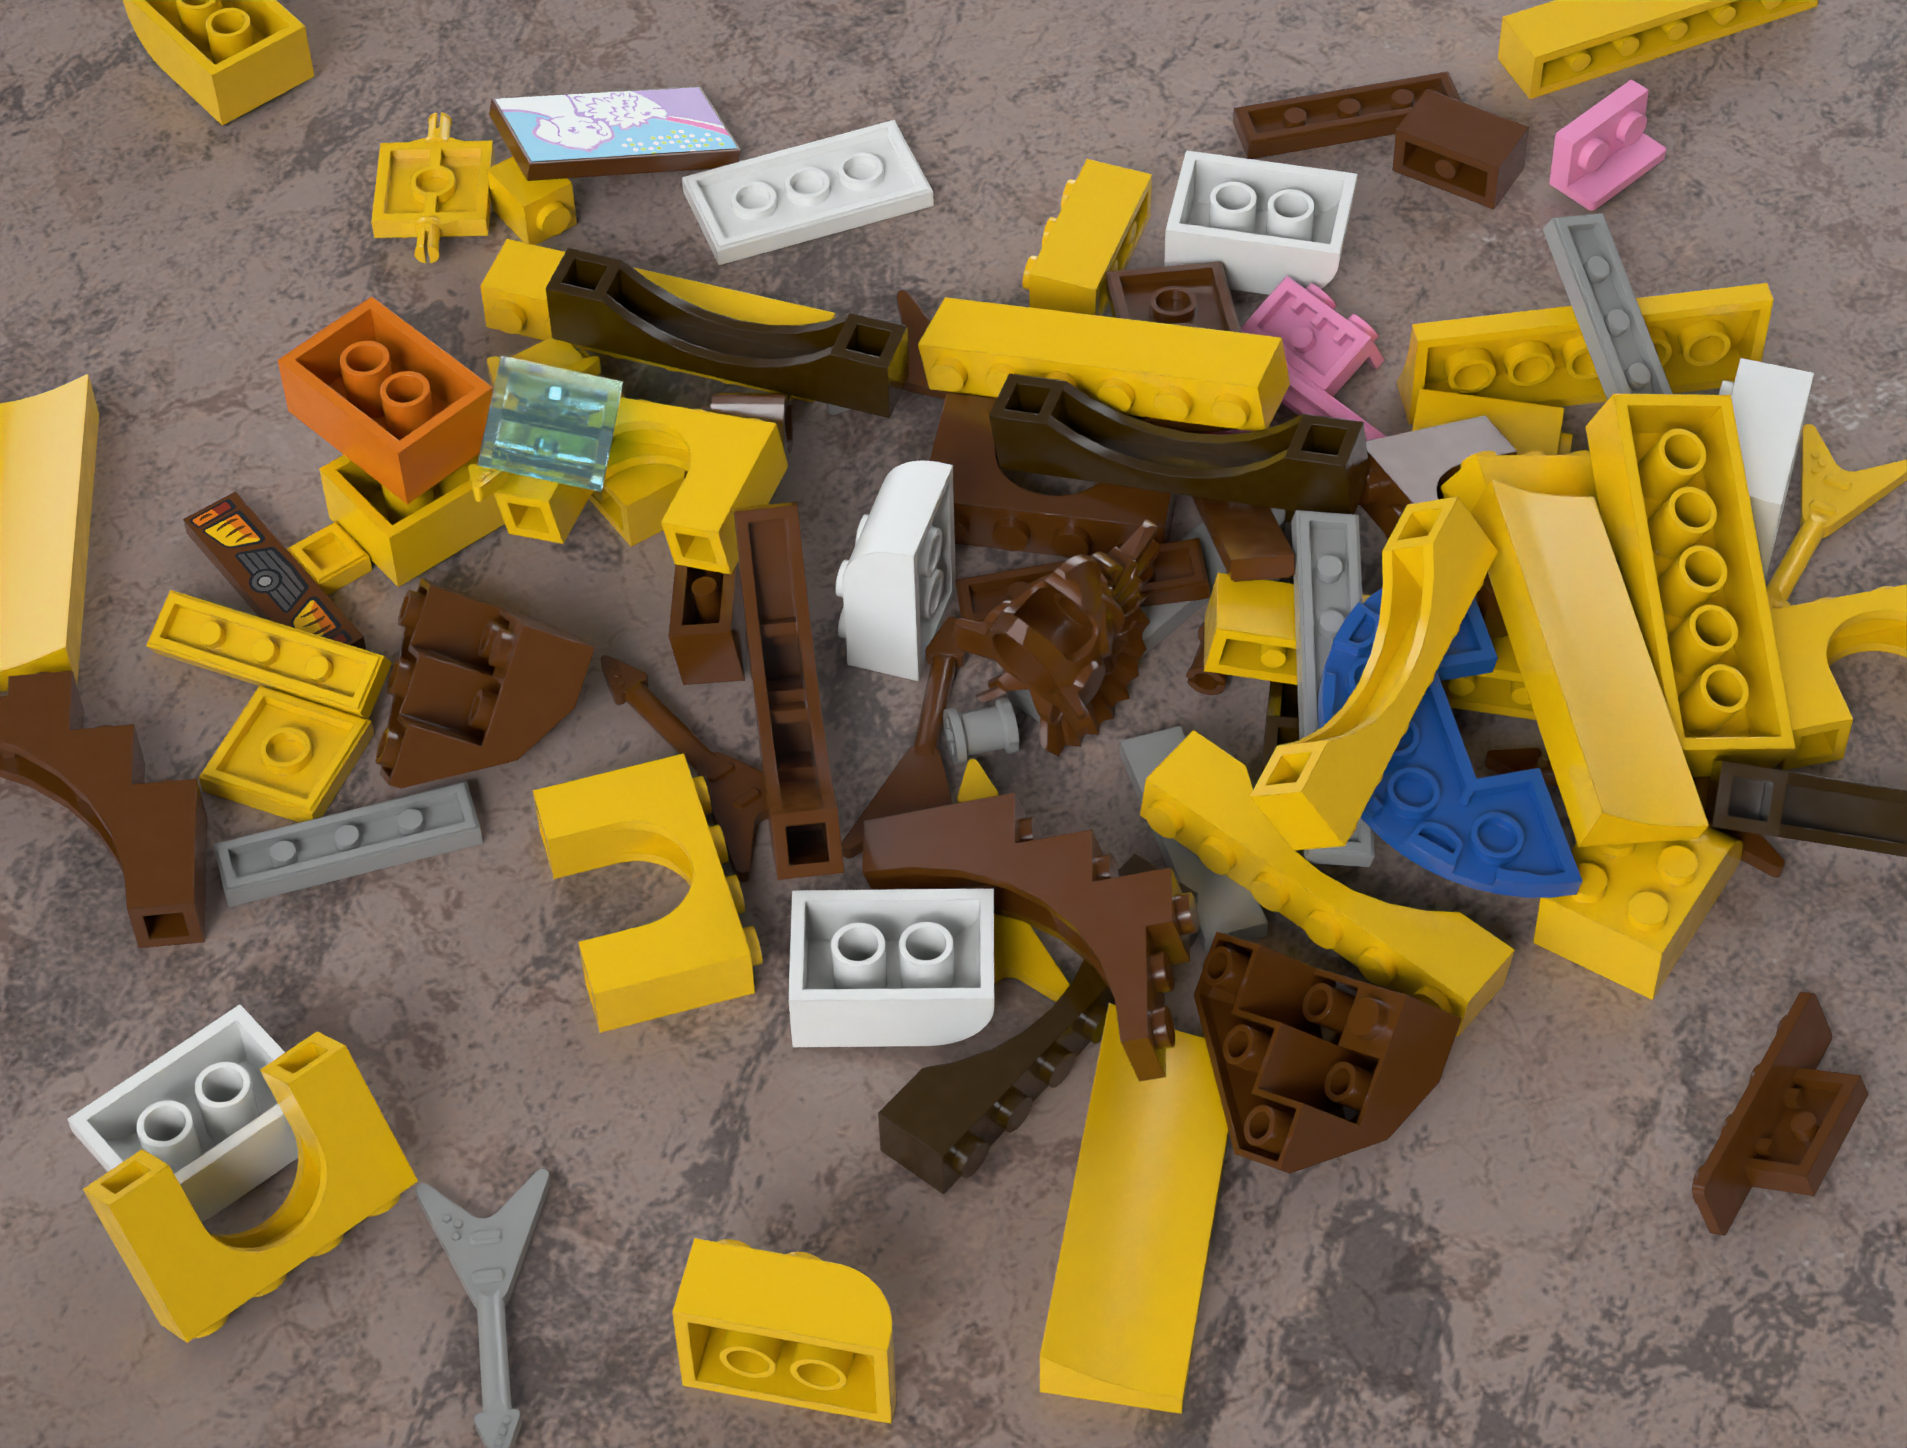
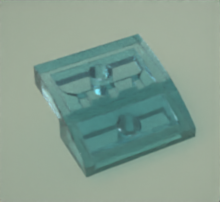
M501 356L477 466L602 492L623 381Z

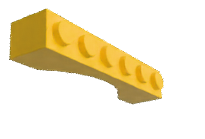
M1458 496L1408 504L1382 550L1383 587L1380 618L1372 652L1358 685L1342 709L1322 728L1299 741L1278 745L1275 748L1250 795L1253 802L1293 851L1346 846L1349 838L1355 832L1357 823L1375 788L1381 782L1384 771L1395 749L1407 732L1409 722L1422 697L1433 682L1435 672L1449 645L1459 632L1460 624L1476 593L1482 587L1484 578L1498 553L1497 548Z
M1193 730L1146 778L1140 816L1146 819L1151 828L1159 835L1169 839L1173 838L1199 856L1202 863L1209 870L1219 875H1226L1249 890L1262 907L1269 911L1279 912L1301 927L1318 946L1332 949L1354 964L1371 983L1409 995L1461 1017L1462 1020L1456 1034L1458 1037L1504 986L1515 949L1461 912L1425 911L1389 904L1354 891L1319 871L1299 853L1292 850L1250 798L1253 788L1246 765Z

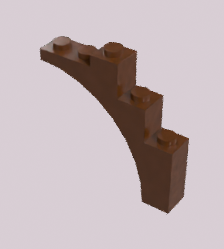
M797 502L733 508L751 685L756 711L761 767L765 784L771 848L777 880L844 873L838 807L829 764L812 638Z
M73 671L40 672L9 676L7 696H0V777L31 787L63 805L100 837L123 872L127 911L138 948L204 943L207 815L197 779H166L145 783V761L134 724L101 725L94 728H83L84 708Z
M1015 792L864 821L862 872L871 890L994 888V914L1023 921L1063 941L1098 972L1115 998L1120 1042L1139 1082L1166 1077V1048L1175 1046V1029L1171 1012L1168 1006H1165L1164 993L1174 990L1172 965L1190 962V934L1199 932V916L1194 896L1191 892L1182 893L1171 867L1119 877L1114 856L1112 854L1103 855L1092 829L1042 838L1037 819L1034 816L1026 817Z

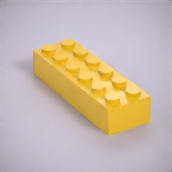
M1613 394L1585 426L1600 515L1615 558L1620 562L1619 570L1691 776L1711 777L1713 761H1727L1773 769L1796 748L1731 395Z

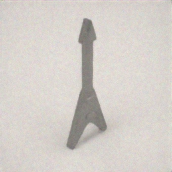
M546 1169L536 1171L497 1213L487 1218L472 1216L426 1183L416 1186L418 1202L467 1295L477 1309L483 1412L477 1413L474 1416L476 1430L485 1448H514L522 1426L520 1411L512 1409L505 1306L511 1298L551 1187L550 1175Z

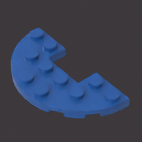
M1382 588L1371 595L1363 604L1357 603L1342 623L1333 640L1323 669L1318 693L1319 729L1342 709L1360 681L1372 652L1379 623ZM1474 597L1460 624L1459 632L1449 645L1435 672L1433 682L1422 697L1409 722L1407 732L1395 749L1384 771L1383 778L1375 788L1361 818L1382 840L1401 855L1422 868L1455 883L1494 894L1524 898H1552L1577 895L1582 878L1540 768L1476 778L1441 681L1492 673L1498 657Z

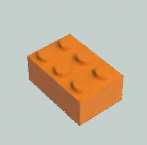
M372 296L277 360L288 412L407 505L487 449L499 427L493 387Z

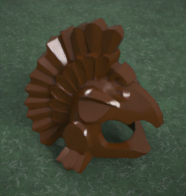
M1147 519L1142 522L1120 549L1114 547L1107 555L1098 551L1090 557L1080 554L1068 559L1059 565L1052 574L1029 583L1024 593L1016 599L1005 600L989 612L983 622L956 618L951 634L957 640V646L962 651L995 660L1003 668V674L989 680L988 687L990 689L976 694V699L983 703L1009 691L1029 690L1036 711L1040 716L1039 737L1041 747L1058 757L1065 745L1081 747L1082 738L1085 734L1099 735L1101 723L1114 719L1113 707L1119 701L1130 699L1127 686L1131 680L1139 676L1137 660L1146 651L1142 634L1150 623L1140 608L1141 603L1148 596L1142 590L1154 574L1151 565L1158 557L1162 546L1154 540L1158 527Z

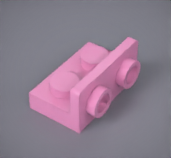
M1631 79L1555 133L1549 184L1586 209L1594 211L1665 159L1666 147L1643 133L1647 124L1645 113L1649 90Z
M1288 276L1283 279L1241 327L1248 334L1281 337L1286 362L1332 397L1336 395L1364 362L1378 369L1385 361L1374 343L1379 336L1368 323L1355 314H1351L1348 319H1345L1334 310L1336 307L1335 302L1322 289L1313 283L1303 288Z

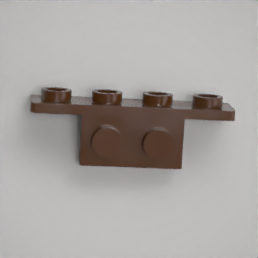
M1800 992L1788 1014L1780 1020L1775 1038L1761 1063L1755 1066L1750 1075L1749 1085L1734 1112L1725 1119L1721 1135L1705 1164L1700 1166L1695 1173L1692 1184L1693 1199L1711 1234L1722 1236L1727 1234L1752 1187L1815 1196L1869 1095L1861 1075L1816 1070L1832 1041V1033L1815 993Z

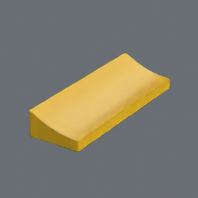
M1768 283L1636 298L1672 394L1721 388L1723 380L1735 382L1741 358L1762 362L1774 301ZM1572 306L1412 324L1406 362L1396 382L1409 425H1413L1420 388L1554 407L1607 402Z
M89 374L36 396L0 403V692L8 691L9 676L40 672L73 671L76 684H78L99 411Z
M1490 479L1474 506L1471 515L1498 550L1488 570V575L1578 847L1699 839L1709 824L1594 496L1572 497L1541 494L1522 490Z
M1111 1003L1108 1005L1040 1351V1392L1182 1414L1229 1131L1205 1038L1175 1030V1046L1166 1048V1077L1139 1082L1120 1042L1116 1006Z

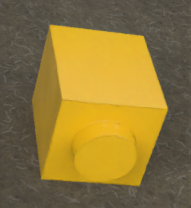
M513 156L487 169L492 209L524 243L537 245L577 225L572 182L568 178L528 181Z

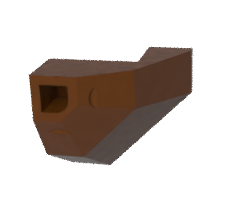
M421 578L417 592L413 590L407 591L399 611L398 625L405 628L401 638L399 656L393 665L387 684V694L392 695L388 726L383 732L376 753L375 762L381 765L380 775L388 785L402 789L519 760L575 708L595 647L581 637L536 618Z
M1220 932L1215 934L1194 992V999L1234 1154L1289 1174L1388 1140L1440 1082L1462 1020L1461 1017L1409 995L1321 970L1261 944Z

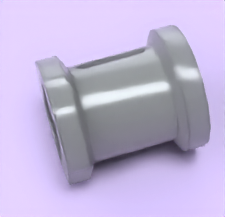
M1008 697L996 699L995 706L961 713L955 707L943 711L946 742L951 759L955 765L966 763L967 757L975 754L1004 749L1007 755L1019 752L1018 727Z

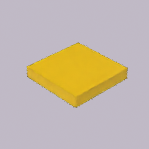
M259 685L199 776L202 791L298 823L323 817L373 738L372 721Z

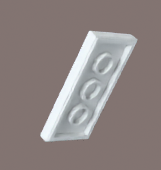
M895 120L682 177L684 195L718 265L934 206L933 190Z

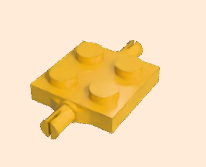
M437 112L429 116L428 136L426 138L411 142L380 143L371 220L374 238L417 237L414 256L422 263H426L427 249L430 263L438 260L441 237L488 236L491 195L487 169L495 165L493 140L463 141L451 138L452 119L443 112H441L440 126Z

